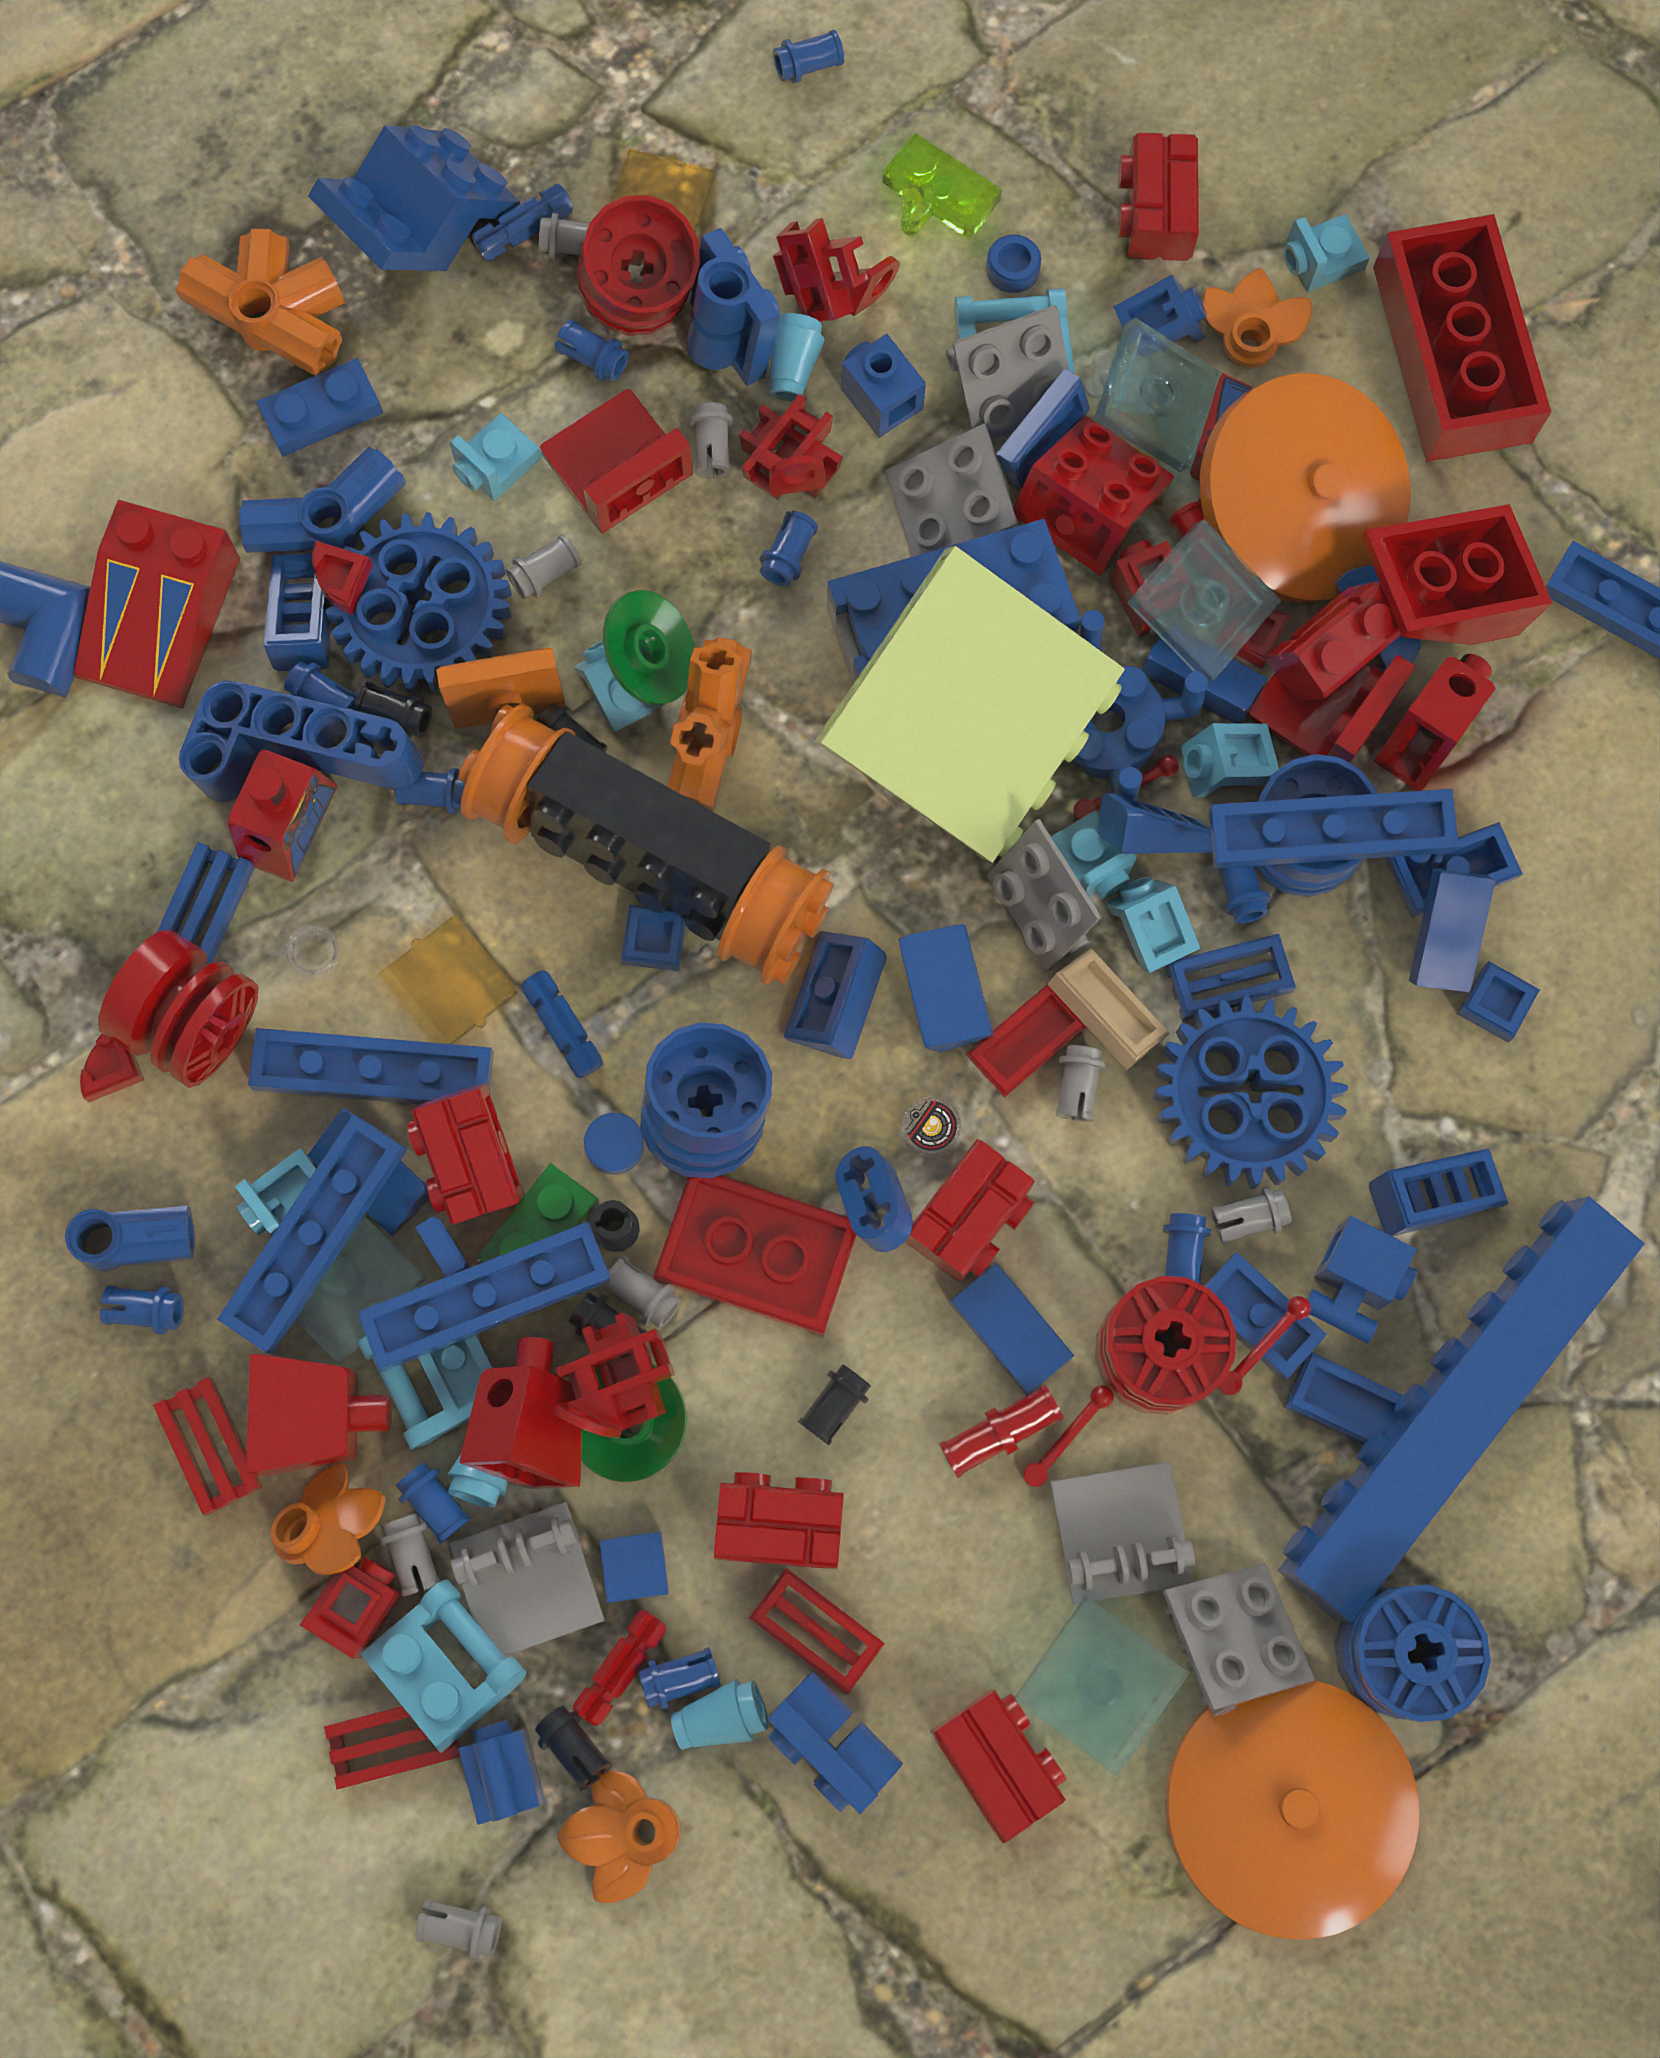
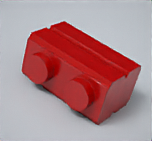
M1137 133L1133 136L1129 155H1120L1118 189H1128V203H1120L1118 237H1128V256L1131 259L1156 260L1158 257H1162L1163 260L1188 261L1193 257L1199 236L1198 138H1196L1195 134H1170L1168 137H1164L1163 133Z
M1372 582L1363 586L1348 587L1290 636V640L1283 641L1266 657L1291 696L1297 701H1307L1311 698L1313 700L1325 699L1398 638L1401 632L1382 586L1378 582Z
M487 1083L421 1103L411 1110L414 1120L407 1122L410 1143L418 1157L425 1154L427 1156L434 1176L426 1180L430 1201L437 1213L446 1211L450 1224H456L520 1202L525 1194Z
M976 1139L913 1222L911 1233L905 1242L957 1282L961 1283L969 1272H972L979 1278L1000 1251V1248L994 1245L992 1241L1006 1224L1015 1231L1035 1204V1201L1027 1196L1035 1181L985 1142Z
M734 1472V1483L720 1482L714 1544L715 1560L838 1569L844 1493L831 1492L832 1480L796 1477L794 1489L770 1487L771 1475Z
M990 1689L930 1730V1733L997 1838L1004 1844L1066 1801L1058 1786L1067 1781L1047 1748L1036 1754L1026 1739L1023 1731L1032 1725L1013 1695L1010 1693L1001 1699L995 1690Z

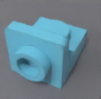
M1347 214L1310 227L1305 217L1293 221L1283 249L1284 259L1289 271L1294 276L1298 275L1307 293L1365 270L1370 260Z
M502 413L496 416L468 443L459 435L449 442L455 461L452 469L456 476L471 491L475 492L480 488L493 501L500 497L542 458L540 448Z
M1213 723L1183 744L1181 748L1183 766L1188 776L1193 797H1206L1221 786L1266 785L1273 773L1279 770L1268 724Z
M1095 810L1051 836L1089 898L1098 893L1101 899L1113 895L1130 882L1131 879L1128 874L1131 873L1137 857L1135 854H1122L1100 837L1097 833L1099 815Z
M1150 876L1142 877L1121 887V896L1107 902L1110 913L1121 918L1141 970L1151 973L1201 949L1175 885L1160 880H1153Z

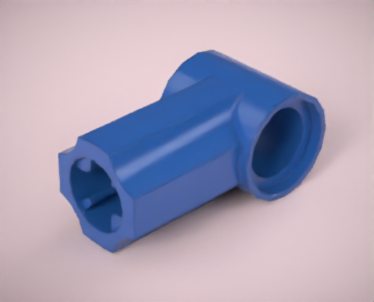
M188 1205L109 1213L104 1210L89 1209L80 1212L72 1218L66 1228L65 1241L70 1253L85 1266L94 1271L107 1272L124 1265L194 1259L195 1229L191 1208ZM100 1227L111 1228L113 1236L109 1247L96 1255L87 1254L85 1244L89 1234Z

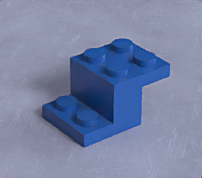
M384 125L354 178L345 177L344 180L318 178L308 195L381 270L447 271L479 218L496 219L520 204V201L505 187L507 181L503 175L494 168L482 164L469 152L471 145L463 136L448 128L437 131L427 130L417 125H410L409 128Z

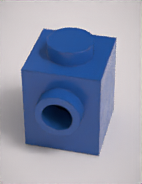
M885 334L873 343L869 341L862 342L847 354L842 362L841 390L878 438L923 410L926 382L888 334Z

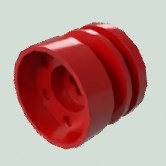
M650 195L623 196L603 206L589 223L577 266L578 292L589 314L605 328L626 336L650 335L669 326L683 310L700 265L698 238L690 222L671 203ZM630 265L640 267L639 272L643 276L641 283L630 281L631 275L628 272Z
M168 929L158 931L147 938L128 957L114 977L103 999L98 1016L99 1031L104 1036L136 1056L150 1052L152 1065L163 1073L170 1071V1075L176 1081L187 1088L200 1085L211 1077L237 1046L253 1017L258 1002L259 986L242 973L234 974L232 968L223 961L207 965L208 955L203 949Z
M1160 1276L1138 1283L1108 1311L1096 1335L1095 1361L1103 1383L1111 1388L1114 1396L1121 1403L1141 1413L1168 1415L1191 1407L1206 1398L1225 1381L1235 1360L1236 1330L1228 1308L1211 1289L1189 1278ZM1168 1329L1174 1331V1342L1182 1345V1349H1178L1169 1357L1163 1355L1164 1344L1155 1341V1337H1159Z

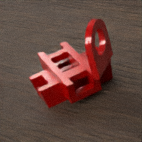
M823 218L815 219L806 229L801 230L798 221L791 222L776 236L780 251L773 255V259L785 296L795 295L800 314L810 316L819 322L837 320L848 314L856 316L881 297L894 280L900 267V261L893 256H889L872 268L859 269L853 250L864 244L862 237L856 236L829 240ZM829 257L837 258L841 272H833Z
M801 394L795 398L782 416L762 405L758 410L760 423L752 433L743 429L739 434L742 450L750 455L741 467L744 478L777 500L783 494L803 491L816 499L838 471L843 460L841 455L822 444L831 432L833 415L825 412L821 419L813 416L805 410L806 398ZM795 425H797L804 431L808 432L809 434L807 436H804L803 434L794 429ZM782 439L784 442L775 453L772 452ZM763 468L769 472V477L761 473L760 470Z
M624 1312L615 1316L617 1323L598 1330L592 1326L583 1328L582 1331L590 1355L556 1368L558 1377H569L576 1400L568 1403L557 1402L552 1410L553 1414L579 1428L605 1437H620L623 1430L667 1413L657 1382L675 1375L661 1332L654 1328L640 1334L635 1319ZM649 1346L651 1348L653 1357L657 1365L656 1368L653 1367L647 1347ZM630 1353V1355L612 1362L613 1359ZM598 1367L604 1385L603 1389L600 1387L594 1368ZM645 1405V1407H642V1408H640V1409H637V1410L632 1411V1412L629 1413L630 1410H633V1409H635V1408H638V1407H640V1406Z

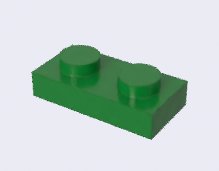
M550 1162L476 1258L483 1263L578 1226L585 1221L599 1203V1200Z

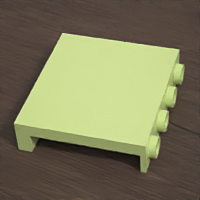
M953 546L943 551L814 742L830 754L846 761L976 852L975 855L980 859L993 863L998 855L1003 857L1022 836L1023 829L1018 825L1030 807L1038 810L1048 799L1056 785V782L1051 777L1063 759L1071 762L1081 751L1089 737V734L1084 729L1096 711L1100 714L1105 713L1116 700L1122 688L1117 683V680L1125 668L958 547Z

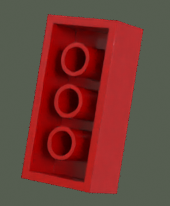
M1495 214L1387 232L1373 270L1426 462L1533 443L1550 416L1551 408Z

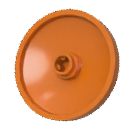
M1316 373L1288 374L1258 385L1241 395L1227 408L1214 426L1204 450L1200 472L1202 511L1211 539L1218 552L1230 568L1247 584L1270 597L1283 601L1315 603L1339 596L1340 592L1336 587V581L1343 574L1363 566H1373L1361 538L1362 533L1367 529L1406 523L1409 516L1411 499L1409 469L1404 450L1393 426L1379 407L1364 393L1342 380Z
M1317 1680L1236 1704L1237 1708L1219 1716H1213L1209 1706L1205 1707L1186 1729L1176 1747L1170 1763L1165 1790V1813L1170 1840L1186 1876L1199 1893L1217 1910L1238 1924L1258 1933L1284 1939L1306 1940L1334 1935L1354 1927L1376 1912L1391 1897L1401 1883L1414 1854L1419 1829V1798L1412 1767L1404 1749L1389 1726L1360 1699L1340 1688Z

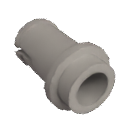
M553 213L552 218L541 217L539 251L549 252V258L555 259L556 253L580 256L589 223L561 220L558 213Z
M716 402L699 404L694 408V415L689 418L690 428L695 430L696 475L702 478L715 479L714 468H718V476L720 478L728 476L731 473L728 429L733 426V417L727 413V406Z
M562 534L555 541L542 547L525 559L519 556L515 557L512 560L513 566L508 568L506 573L512 586L523 599L530 595L538 598L542 595L541 589L558 579L569 570L582 565V562L571 541Z
M1069 1045L1067 1046L1066 1056H1060L1059 1064L1064 1066L1059 1106L1056 1110L1057 1117L1069 1119V1116H1073V1121H1094L1093 1110L1099 1071L1106 1069V1063L1101 1061V1050L1087 1046Z
M1269 1187L1261 1189V1195L1211 1208L1213 1221L1218 1222V1224L1239 1218L1237 1222L1216 1227V1232L1222 1244L1272 1229L1274 1234L1282 1232V1226L1292 1223L1289 1206L1281 1189L1271 1192Z
M623 1256L622 1259L620 1258L608 1271L611 1281L601 1285L603 1289L610 1291L642 1315L641 1322L646 1327L654 1324L659 1329L663 1328L681 1304V1299L674 1295L675 1287L671 1284L663 1287L631 1263L630 1259L626 1256Z
M417 1513L381 1525L385 1537L379 1540L381 1545L386 1543L388 1545L401 1585L402 1597L420 1591L413 1572V1565H416L424 1590L441 1582L440 1578L437 1577L423 1530L428 1529L426 1523L420 1524Z
M432 1899L425 1900L422 1909L426 1911V1914L420 1913L416 1941L422 1943L430 1942L469 1951L470 1959L478 1960L481 1954L487 1956L494 1954L500 1935L502 1919L500 1916L491 1915L490 1907L483 1906L480 1912L438 1903Z

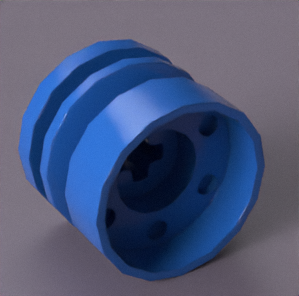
M1315 754L1291 760L1273 773L1257 802L1377 794V790L1362 770L1338 757ZM1364 859L1254 866V868L1266 883L1283 893L1311 897L1332 892L1353 875Z
M696 1023L676 1029L657 1044L646 1067L640 1130L648 1150L664 1167L686 1177L714 1178L735 1171L752 1157L762 1137L765 1116L768 1112L772 1096V1071L763 1050L747 1034L725 1024ZM699 1109H704L706 1117H702Z
M1431 1585L1379 1588L1352 1623L1340 1622L1334 1644L1337 1669L1351 1695L1360 1699L1376 1713L1395 1719L1416 1722L1447 1720L1468 1708L1484 1688L1491 1662L1488 1636L1475 1611L1453 1592ZM1416 1643H1427L1430 1654L1424 1655L1421 1658V1663H1410L1407 1652L1416 1648Z

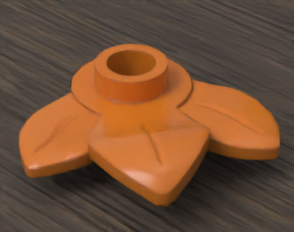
M1261 268L1255 269L1244 277L1235 287L1232 294L1219 288L1208 287L1203 299V305L1207 313V317L1204 319L1211 329L1223 337V346L1227 356L1236 364L1248 368L1265 365L1274 357L1279 346L1299 340L1305 333L1312 313L1310 298L1295 297L1279 302V297L1270 279ZM1252 339L1258 344V347L1248 346L1242 340Z
M343 1463L336 1464L322 1471L305 1487L300 1503L287 1506L273 1521L270 1537L277 1555L289 1564L306 1563L313 1572L322 1575L340 1573L349 1569L361 1557L357 1539L367 1535L375 1527L382 1515L385 1495L371 1488L348 1489V1471Z
M608 1771L606 1774L596 1773L600 1779L591 1786L592 1799L595 1805L581 1809L571 1815L563 1824L557 1838L562 1849L571 1858L584 1865L595 1866L592 1893L593 1899L600 1903L619 1902L643 1890L648 1882L653 1864L660 1863L669 1858L676 1850L680 1840L681 1827L674 1809L660 1799L648 1798L637 1778L622 1771ZM645 1819L651 1821L655 1827V1837L650 1844L642 1841L639 1835L640 1824Z

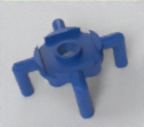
M1096 610L1085 612L1082 616L1079 634L1080 637L1101 652L1104 616ZM1134 666L1123 667L1125 670L1117 680V683L1122 686L1121 691L1108 709L1121 717L1123 726L1115 732L1106 733L1098 730L1093 725L1092 720H1090L1084 729L1089 734V737L1081 751L1071 762L1085 769L1086 774L1097 778H1109L1112 793L1137 800L1142 782V774L1139 769L1157 749L1163 735L1165 722L1194 717L1200 713L1208 687V679L1203 673L1192 672L1186 677L1181 696L1161 699L1155 687L1148 681L1146 674L1140 668Z

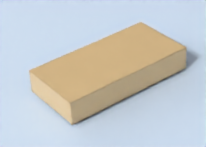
M1092 948L1056 973L1047 984L1126 1070L1161 1044L1170 1034Z

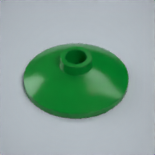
M635 590L619 597L609 608L603 626L605 656L614 677L627 693L643 703L664 705L677 700L687 691L690 659L694 650L693 639L684 618L671 602L652 591Z
M597 1367L595 1368V1372L601 1389H603L604 1385ZM672 1377L657 1382L667 1413L643 1422L640 1429L636 1432H632L627 1428L622 1431L620 1437H605L582 1429L581 1461L590 1470L612 1481L635 1482L652 1477L668 1466L681 1448L687 1427L685 1401Z

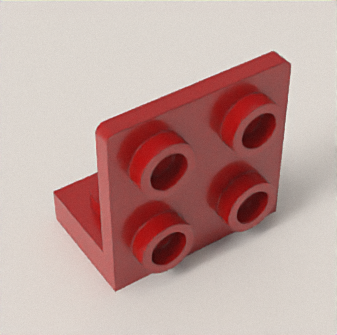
M625 389L540 445L542 456L601 534L693 475L689 442L678 428L665 434L630 389Z
M1083 417L1032 466L1013 510L1015 517L1024 524L1045 519L1053 544L1101 576L1111 566L1130 527L1170 487L1174 475L1160 466L1155 459L1142 454L1114 435L1105 425L1097 423L1089 417Z
M1398 654L1385 672L1377 666L1372 668L1365 664L1325 699L1313 700L1311 698L1307 701H1297L1292 697L1275 672L1250 707L1247 717L1255 724H1268L1269 732L1304 756L1318 754L1338 757L1351 764L1401 692L1416 666Z

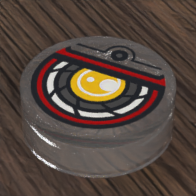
M925 1097L912 1103L904 1114L901 1126L902 1138L908 1149L917 1156L927 1159L939 1158L948 1154L957 1144L961 1132V1120L956 1109L946 1100L937 1097Z

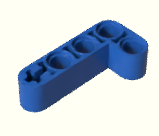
M225 680L213 684L202 696L179 755L180 769L208 798L216 802H228L238 797L256 757L262 749L305 764L321 772L389 789L409 787L418 780L424 767L422 752L399 723L391 719L249 684ZM238 711H241L238 717H236L232 721H229L232 715H234ZM293 723L287 732L279 735L287 724ZM346 735L339 745L330 748L334 740ZM221 762L215 771L208 774L213 765Z

